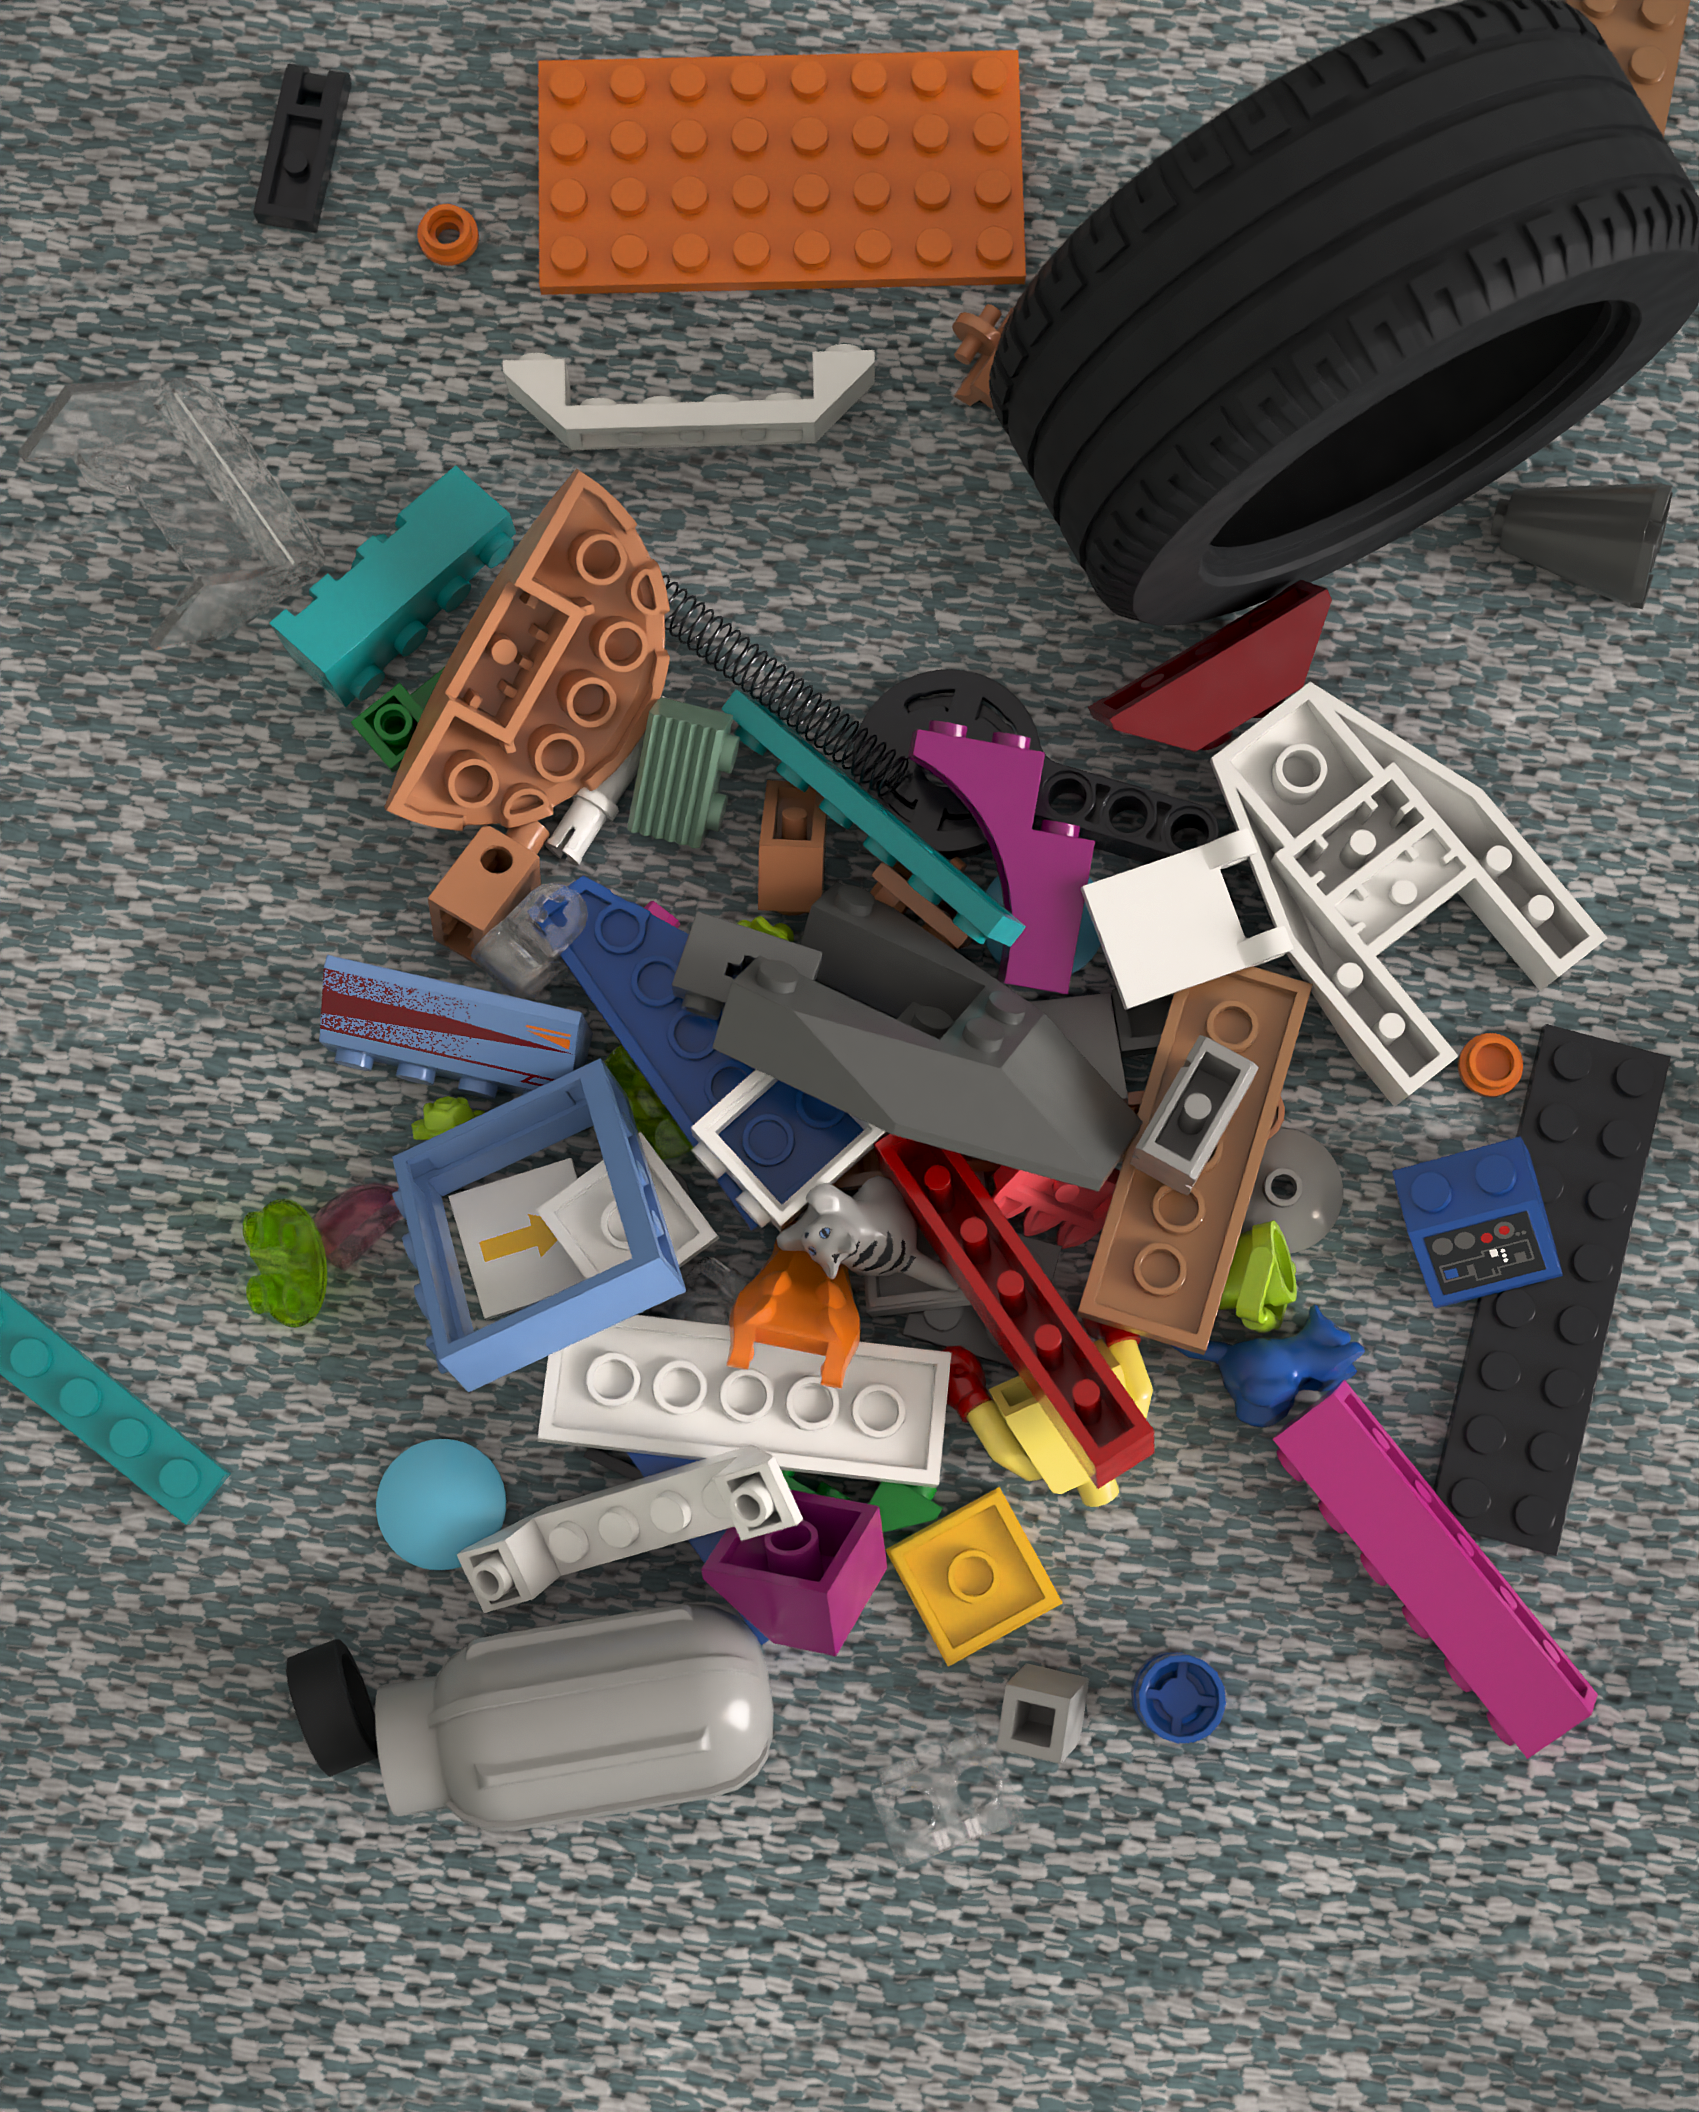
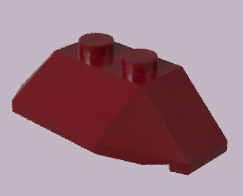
M1299 580L1284 589L1283 592L1126 686L1088 706V709L1094 719L1117 731L1194 752L1216 748L1232 737V730L1251 718L1265 717L1286 701L1285 698L1304 686L1332 601L1327 588Z

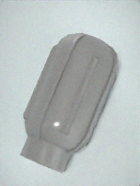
M712 1602L682 1603L477 1638L448 1658L437 1676L380 1685L376 1693L375 1721L378 1757L387 1800L393 1814L399 1817L448 1808L463 1823L486 1831H519L714 1798L738 1790L757 1776L769 1757L770 1744L773 1739L774 1708L767 1664L758 1639L737 1611Z

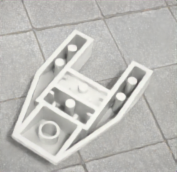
M1312 682L1302 687L1210 760L1236 830L1249 829L1257 853L1248 856V861L1274 928L1283 925L1286 928L1293 947L1292 951L1286 953L1304 982L1313 984L1311 993L1344 1044L1394 1107L1444 1069L1458 1055L1376 957L1456 893L1462 897L1540 992L1607 939V936L1481 788Z

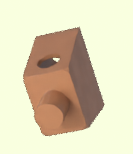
M535 821L512 827L505 834L491 826L485 825L481 827L428 897L434 940L488 971L541 886L540 857L537 854L550 836L548 830L541 823Z

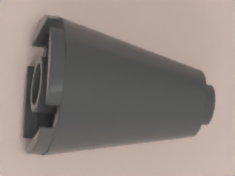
M1661 483L1515 488L1510 500L1499 499L1493 518L1491 535L1501 537L1500 550L1629 608L1643 609L1654 575L1649 573L1653 571L1665 532L1673 486Z

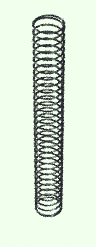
M663 575V579L667 578L666 590L676 584L675 592L668 601L669 605L679 593L685 591L681 604L665 619L666 622L672 618L670 628L665 627V630H669L672 637H678L681 644H687L689 650L696 651L698 657L705 658L707 664H714L716 671H723L725 678H732L734 685H741L743 692H750L752 699H759L761 706H768L770 713H777L779 720H786L788 727H796L797 734H805L807 741H814L815 747L823 748L825 755H832L834 762H842L843 769H851L852 776H860L861 783H869L871 791H877L878 796H885L896 787L908 768V758L901 756L889 767L896 755V749L889 750L882 757L887 747L886 742H881L874 748L877 742V735L870 736L864 742L868 735V728H862L855 735L859 727V721H853L847 726L850 719L849 713L842 715L838 719L841 712L840 706L830 710L831 699L825 700L820 704L822 692H818L811 697L813 685H809L802 690L804 685L803 678L794 681V671L785 674V664L776 667V657L767 660V650L758 653V644L749 646V637L740 639V630L731 632V623L722 625V616H717L713 619V609L705 611L704 602L696 604L697 599L695 595L687 597V589L683 588L678 591V582L669 584V575ZM694 598L693 605L685 617L672 627L681 607L689 599ZM703 605L696 621L686 631L681 633L690 614L698 606ZM708 612H712L711 618L704 629L690 640L698 622ZM717 619H721L715 633L699 647L701 639L710 625ZM681 624L678 635L673 634L672 629ZM729 625V631L723 641L713 651L708 653L716 636L724 627ZM689 632L687 641H682L681 636ZM738 632L739 634L734 645L723 657L717 660L727 640ZM698 639L696 648H691L690 643ZM747 639V644L742 653L732 664L727 666L728 660L736 647ZM708 645L705 655H700L699 649ZM756 646L753 657L745 667L736 673L743 657L751 648ZM717 651L714 662H709L708 656ZM765 653V658L759 668L745 680L752 664L760 655ZM726 658L723 669H719L717 663ZM774 660V665L770 672L754 687L761 671L769 662ZM735 665L732 676H728L726 670ZM784 667L776 683L763 694L771 677L778 669ZM744 672L741 683H737L735 677ZM790 674H793L785 690L772 701L780 684ZM754 677L750 689L746 690L744 684ZM802 681L797 693L781 708L790 690L798 682ZM763 684L760 695L758 697L754 696L753 691ZM811 688L806 700L794 713L791 714V711L797 700L800 698V696L807 689ZM773 690L769 703H763L762 698ZM820 695L815 707L803 720L800 721L802 714L804 713L805 709L810 704V702L816 696ZM782 697L778 710H772L771 705ZM829 702L821 718L809 728L817 712L824 704ZM791 704L787 717H781L780 712ZM838 709V712L833 721L830 723V725L821 734H819V731L823 726L824 722L827 720V718L835 710ZM801 710L800 714L798 715L796 724H790L789 718L793 717ZM847 716L846 722L840 731L828 741L837 724ZM810 717L805 731H799L798 726ZM820 723L814 738H808L807 733ZM857 723L849 738L837 749L845 733L852 725ZM830 729L825 738L824 745H817V739ZM866 730L859 744L846 756L855 739ZM839 736L833 752L827 753L826 746ZM875 737L869 750L856 762L865 745ZM848 744L842 759L836 760L835 753ZM884 744L879 756L865 769L873 754ZM858 750L852 765L845 767L844 761ZM893 752V755H892V757L890 758L889 762H888V763L886 764V766L875 776V773L877 772L879 766L882 764V762L884 761V759H885L890 753ZM868 756L861 773L854 774V767ZM906 761L905 768L898 780L886 792L880 794V790L896 777ZM878 762L870 780L864 781L863 774L868 772ZM898 764H900V766L898 767V769L896 770V772L892 775V777L884 783V781L886 780V778L888 777V775L892 772V770H893ZM889 767L879 787L873 788L872 782Z

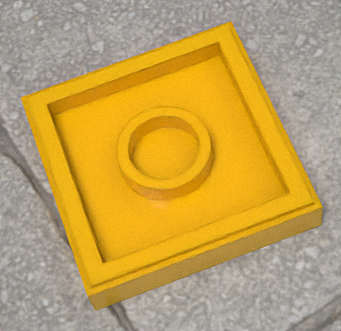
M1000 1487L885 1549L948 1667L1063 1603Z

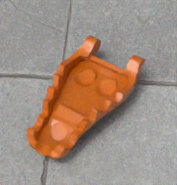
M799 1220L790 1223L786 1228L792 1226ZM775 1240L771 1257L757 1276L738 1294L733 1304L729 1318L730 1348L726 1365L728 1367L748 1370L749 1364L754 1357V1342L826 1356L825 1362L821 1365L820 1369L822 1377L820 1385L842 1389L846 1369L858 1349L861 1335L860 1317L853 1300L848 1267L840 1264L836 1278L830 1279L823 1268L811 1259L808 1252L783 1251L778 1247L777 1240Z

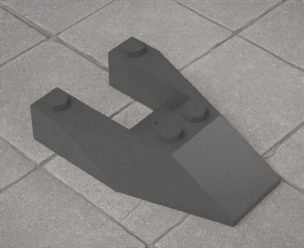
M836 881L812 904L800 945L823 952L821 966L816 978L817 981L897 1019L799 974L793 966L786 962L769 960L760 955L732 981L712 1046L713 1049L892 1135L1099 1192L1139 1133L1143 1123L1045 1013L895 908L876 900L864 888L844 885Z

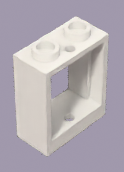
M755 1069L691 1127L692 1136L699 1142L691 1149V1152L716 1179H719L726 1172L743 1190L735 1200L760 1228H763L771 1221L781 1232L808 1208L809 1203L806 1200V1196L810 1190L817 1185L825 1183L833 1185L875 1147L874 1143L889 1133L851 1115L864 1131L781 1205L718 1136L720 1132L778 1081V1079Z

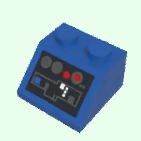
M1521 1136L1392 1171L1407 1232L1435 1308L1563 1276L1531 1156Z

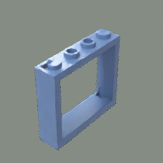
M601 1058L392 1157L399 1186L398 1191L392 1193L398 1210L407 1221L409 1233L404 1234L402 1237L403 1245L410 1261L418 1270L421 1282L414 1286V1294L422 1313L429 1320L432 1335L426 1337V1346L436 1356L439 1372L442 1374L450 1372L468 1392L686 1292L627 1094ZM594 1125L632 1258L474 1332L442 1197Z

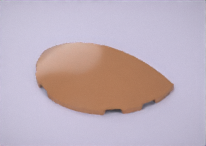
M577 468L559 488L528 529L467 625L411 737L384 807L386 811L413 822L455 831H463L466 825L498 823L505 828H512L529 824L553 815L556 805L576 795L581 788L586 787L589 791H593L599 787L631 754L645 733L649 711L661 697L670 661V656L664 647L665 614L670 612L666 586L658 563L651 559L643 540L635 529L637 526L635 520L606 489Z

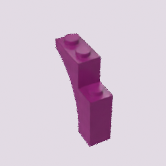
M930 720L928 731L917 729L912 733L908 759L927 769L946 784L974 817L988 843L996 864L1001 884L1003 906L1026 926L1011 947L1003 944L997 980L1011 985L1068 994L1085 901L1080 888L1088 884L1095 841L1078 838L1080 826L1063 822L1042 820L1041 830H1032L1045 752L1030 750L1031 738L1009 733L993 732L991 742L966 738L968 729L966 726Z

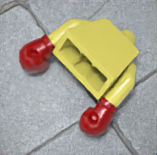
M1082 1318L1087 1333L1092 1338L1097 1339V1341L1093 1342L1142 1414L1147 1418L1153 1388L1138 1348L1141 1342L1140 1335ZM962 1345L947 1346L941 1350L943 1352H951L947 1404L957 1411L963 1422H969L994 1462L1026 1481L1044 1479L1053 1494H1063L1077 1487L1082 1502L1089 1507L1105 1505L1118 1495L1119 1487L1116 1479H1113L1099 1489L1096 1488L1020 1375L987 1390L985 1372L973 1352Z

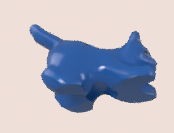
M1315 1304L1310 1307L1309 1318L1306 1320L1304 1328L1293 1337L1283 1339L1256 1338L1234 1345L1209 1340L1204 1355L1172 1346L1188 1358L1218 1364L1223 1384L1235 1402L1236 1417L1248 1425L1262 1428L1270 1427L1285 1418L1294 1406L1295 1396L1299 1391H1329L1343 1380L1346 1381L1354 1376L1357 1370L1353 1362L1365 1352L1364 1347L1359 1342H1350V1334L1338 1328L1332 1320L1324 1317L1318 1305Z

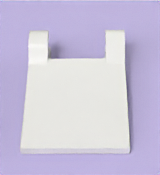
M1248 828L1080 888L1125 1010L1236 971L1283 957L1284 953L1293 950L1284 925L1250 938L1245 937L1220 869L1245 862L1249 859L1248 856L1257 853Z

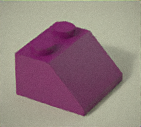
M790 1490L803 1520L795 1526L742 1541L735 1526L728 1528L701 1568L703 1580L772 1643L837 1656L887 1570L880 1508L876 1505Z

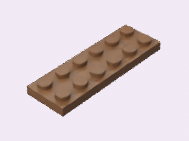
M1249 967L1174 993L1137 1114L1143 1123L1139 1133L1126 1150L1076 1316L1204 1355L1313 984L1257 967ZM1199 1035H1202L1254 1062L1259 1068L1249 1089L1187 1196L1136 1169L1130 1162L1135 1147L1180 1068L1184 1067L1185 1060Z

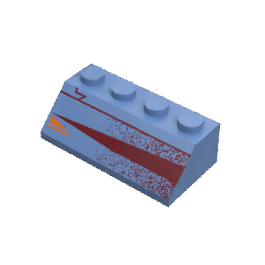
M331 955L326 957L323 970L319 1042L329 1051L336 1053L334 1062L362 1071H371L374 1061L398 1067L397 1077L424 1085H433L436 1075L459 1080L458 1091L485 1099H495L497 1089L524 1095L586 1065L593 1033L582 1012Z

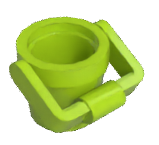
M1275 1220L1254 1225L1252 1230L1240 1234L1218 1310L1236 1308V1316L1242 1319L1243 1324L1247 1328L1259 1333H1267L1272 1329L1278 1330L1282 1325L1287 1304L1296 1301L1297 1296L1296 1265L1291 1260L1285 1237Z

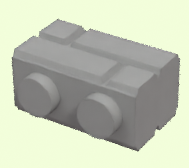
M1199 1035L1185 1060L1184 1067L1180 1068L1135 1147L1130 1164L1181 1194L1183 1193L1188 1196L1249 1089L1259 1067L1254 1062L1212 1039Z

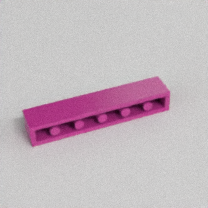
M1345 1380L1293 1418L1278 1432L1273 1441L1279 1447L1277 1456L1282 1466L1295 1480L1299 1482L1305 1480L1320 1498L1318 1507L1328 1524L1340 1534L1348 1533L1362 1551L1360 1560L1368 1574L1379 1585L1386 1586L1388 1584L1404 1604L1402 1612L1408 1624L1421 1638L1428 1639L1431 1637L1447 1657L1444 1659V1664L1451 1678L1463 1691H1474L1489 1710L1487 1712V1719L1492 1729L1505 1744L1509 1746L1516 1744L1526 1758L1529 1759L1592 1715L1598 1695Z

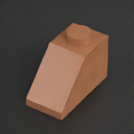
M767 780L759 840L758 910L777 911L780 914L789 916L800 915L805 912L810 913L812 904L823 895L828 815L819 808L824 797L811 786L806 792H803L789 781Z

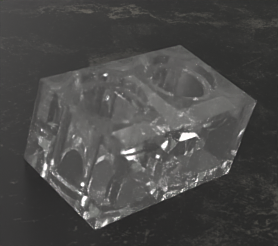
M973 1733L942 1745L941 1750L944 1758L919 1767L916 1756L878 1770L882 1781L871 1785L870 1791L898 1869L1025 1821L999 1749H996L997 1744L994 1739L981 1743L978 1733ZM973 1766H980L989 1770L994 1778L992 1793L987 1799L978 1803L965 1801L956 1790L960 1774L965 1769ZM909 1790L921 1791L932 1801L931 1815L924 1823L918 1826H908L901 1823L893 1811L896 1799L902 1793Z

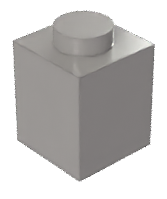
M1026 1663L1005 1685L996 1749L1062 1764L1081 1739L1090 1678Z

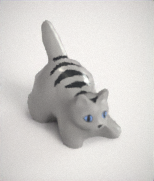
M882 1176L868 1179L852 1198L829 1183L817 1185L806 1196L809 1205L803 1217L792 1226L783 1230L776 1238L778 1247L783 1251L808 1252L811 1259L823 1268L830 1279L836 1278L839 1265L844 1264L859 1276H890L900 1272L948 1292H954L959 1288L944 1265L923 1255L916 1249L918 1222L893 1181Z

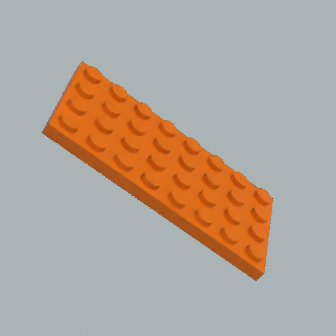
M1018 50L538 60L539 288L541 295L1025 284L1026 261Z

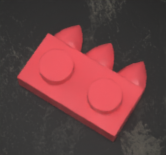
M1001 1165L993 1174L996 1189L992 1199L1006 1219L1012 1218L1027 1209L1023 1220L1024 1236L1029 1237L1046 1232L1061 1223L1057 1232V1245L1062 1246V1249L1075 1247L1090 1240L1103 1228L1120 1170L1114 1168L1098 1192Z

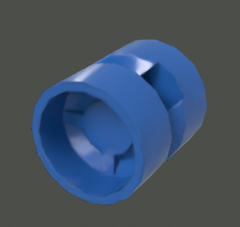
M1178 1651L1162 1652L1146 1660L1136 1672L1131 1687L1132 1706L1140 1722L1160 1738L1177 1744L1195 1743L1209 1736L1221 1722L1226 1707L1225 1687L1217 1671L1204 1660Z

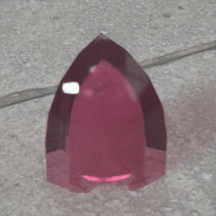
M378 1182L352 1186L331 1199L301 1228L316 1241V1247L335 1267L346 1271L403 1217L392 1193L398 1191L399 1187Z

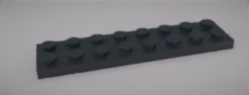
M1545 1024L1541 1028L1516 1137L1521 1136L1530 1153L1563 1276L1479 1297L1477 1300L1433 1487L1435 1493L1469 1534L1550 1556H1557L1671 1056Z

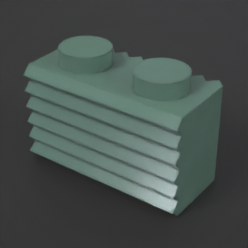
M660 697L655 702L648 715L627 825L628 831L631 833L639 832L643 836H652L655 839H665L667 842H677L679 845H689L691 848H700L709 830L720 831L728 801V795L718 793L721 773L731 774L740 742L739 736L730 734L733 715Z

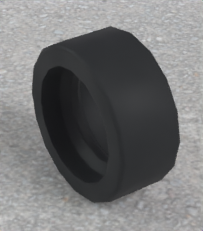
M335 1639L288 1657L286 1675L294 1711L308 1747L320 1769L327 1776L331 1777L378 1758L375 1712L362 1675L347 1646L340 1639Z

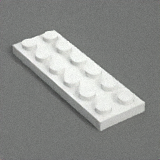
M634 1315L548 1355L538 1442L693 1460H703L753 1445L773 1455L780 1470L933 1488L939 1485L951 1352L859 1341L858 1349L846 1369L842 1389L820 1385L822 1378L820 1369L821 1365L825 1362L826 1356L754 1342V1357L749 1364L748 1370L728 1367L726 1364L730 1348L729 1326Z

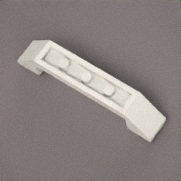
M851 344L833 345L825 351L813 352L814 399H802L799 395L793 393H775L767 396L765 400L740 401L739 398L732 395L718 394L705 398L703 402H678V400L672 397L654 396L643 400L642 404H617L615 401L607 398H591L584 400L581 405H571L570 377L565 359H555L553 356L545 353H528L522 355L519 360H503V374L510 395L571 450L816 443L875 384L874 350H861L858 346Z
M749 1445L548 1506L463 1549L457 1554V1557L483 1612L487 1613L533 1600L560 1576L734 1526L742 1541L795 1526L803 1518L775 1457L753 1445Z

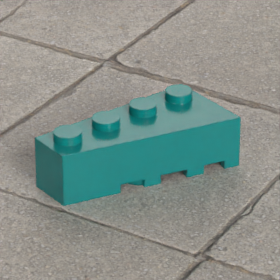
M456 465L398 513L395 521V527L398 530L390 537L386 534L372 535L356 549V557L353 560L351 570L342 578L333 579L327 573L309 589V595L313 600L303 611L294 616L285 609L269 622L291 658L345 708L355 698L360 701L369 698L384 681L385 673L382 670L399 653L404 657L413 653L423 643L428 634L426 625L442 609L446 612L456 609L471 590L469 581L485 565L488 568H494L499 565L513 548L514 540L512 537L516 534V530L510 513Z

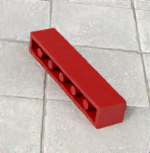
M892 1134L874 1143L881 1173L885 1178L893 1181L918 1222L919 1229L1096 1488H1101L1154 1454V1429L962 1154Z

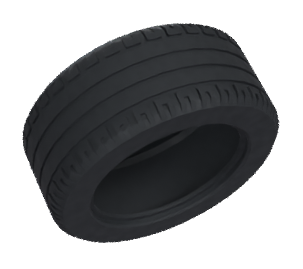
M1463 0L1431 8L1369 31L1316 56L1270 81L1186 136L1118 189L1076 228L1045 262L1019 297L1003 327L989 374L990 397L993 409L1028 474L1035 481V486L1051 515L1060 526L1061 532L1074 556L1086 572L1088 580L1097 596L1113 613L1128 619L1161 626L1205 621L1237 612L1273 598L1299 580L1310 583L1415 530L1486 487L1541 450L1621 388L1673 338L1699 305V196L1615 56L1609 50L1597 27L1580 10L1573 8L1567 3L1555 0Z

